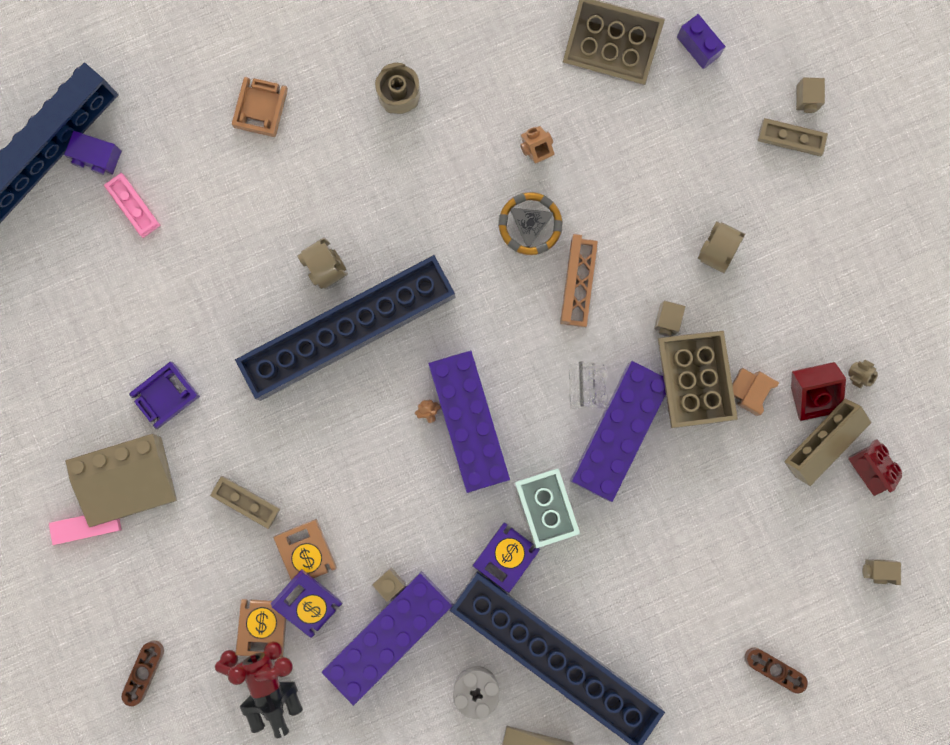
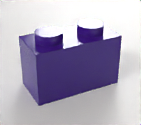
M699 14L682 25L677 35L678 40L702 69H705L718 59L726 47Z
M73 131L64 155L71 160V164L79 168L88 166L95 173L104 175L106 172L113 175L122 151L113 143Z

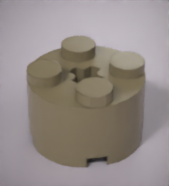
M398 62L388 64L381 69L375 80V88L381 106L388 113L404 114L416 108L420 99V85L416 72L412 68L405 66V64Z
M716 221L697 259L725 273L745 233L723 222L719 223Z
M325 237L302 250L297 255L301 264L304 267L307 266L311 272L308 276L315 286L318 284L321 289L328 288L348 275L345 272L346 267L336 250L327 247L331 243Z

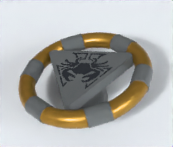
M527 192L514 196L504 205L499 215L498 226L502 239L515 252L524 255H539L548 251L556 244L562 233L563 221L558 207L551 199L539 193ZM533 200L540 202L551 212L513 207L522 202ZM510 211L526 247L512 239L508 233L507 222ZM553 216L554 226L551 237L540 245L530 247Z

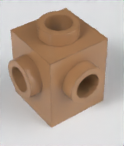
M541 126L530 128L527 132L521 134L523 142L520 144L521 150L535 164L555 155L552 147V136L549 132H545Z

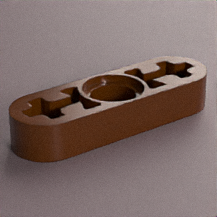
M150 641L141 648L122 691L121 698L125 705L136 706L144 700L164 654V647L160 642ZM155 647L154 652L157 655L152 656L149 663L142 662V660L146 661L150 656V652L147 650ZM140 667H145L149 672L148 678L145 680L140 679L137 675ZM137 684L141 685L136 691L138 697L132 700V695L129 692L133 691Z
M753 647L746 651L744 656L745 662L752 669L793 693L799 694L807 689L808 681L802 673L759 648ZM759 653L758 657L766 662L765 666L758 662L753 664L754 660L751 659V656H757ZM774 664H779L782 672L779 676L774 677L770 673V668ZM787 674L794 679L798 678L801 682L800 685L793 687L794 684L786 679Z

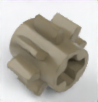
M864 360L863 363L860 361L855 362L850 367L848 375L850 380L853 381V385L862 388L863 385L866 387L873 385L878 377V372L873 363Z

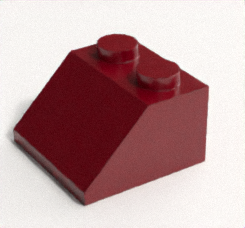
M835 362L792 371L791 390L800 421L830 415L844 400L846 377Z

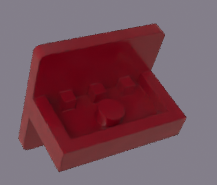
M878 439L874 440L869 447L848 458L873 496L886 490L890 493L893 492L902 478L900 466L892 461L887 447L880 443Z

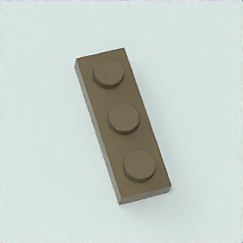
M764 118L761 123L758 141L821 157L824 154L828 133Z
M224 476L220 477L210 494L211 497L267 529H270L281 510L279 507Z

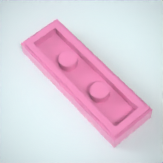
M122 172L104 184L107 191L142 238L161 226Z
M84 515L49 523L52 545L120 531V519L94 527L88 526Z

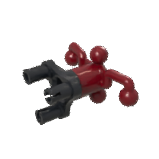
M270 642L265 646L264 652L251 655L238 665H236L238 662L236 652L233 650L224 651L221 654L220 660L215 664V670L228 676L229 682L233 685H239L246 681L250 695L240 705V709L247 718L251 733H257L264 729L265 724L260 715L262 714L270 722L275 738H282L279 728L282 729L283 735L286 736L289 733V729L283 717L284 703L291 716L301 713L303 707L297 696L298 689L295 682H279L278 676H288L293 669L290 659L286 657L279 658L282 654V646L277 642ZM271 660H276L274 667Z

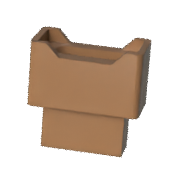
M741 368L732 383L734 397L739 399L737 405L756 416L762 415L764 411L762 404L770 389L777 387L779 382L760 371L753 374Z

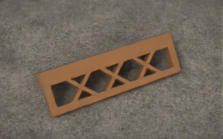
M573 234L571 238L560 324L586 328L598 241L582 239V235ZM581 245L592 246L591 255L584 259L580 254ZM582 264L589 270V275L583 280L577 275L578 267ZM581 285L586 291V297L578 302L574 293L575 289ZM576 307H579L583 312L582 322L571 320L572 310Z

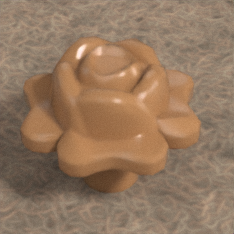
M430 399L428 401L424 400L418 405L415 415L417 418H426L428 423H433L436 421L435 415L441 409V406L438 402H433Z

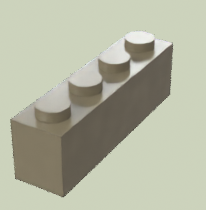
M845 398L784 462L797 479L811 486L872 422L862 406Z

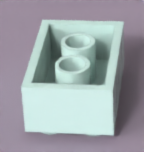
M559 468L514 482L536 548L580 534Z

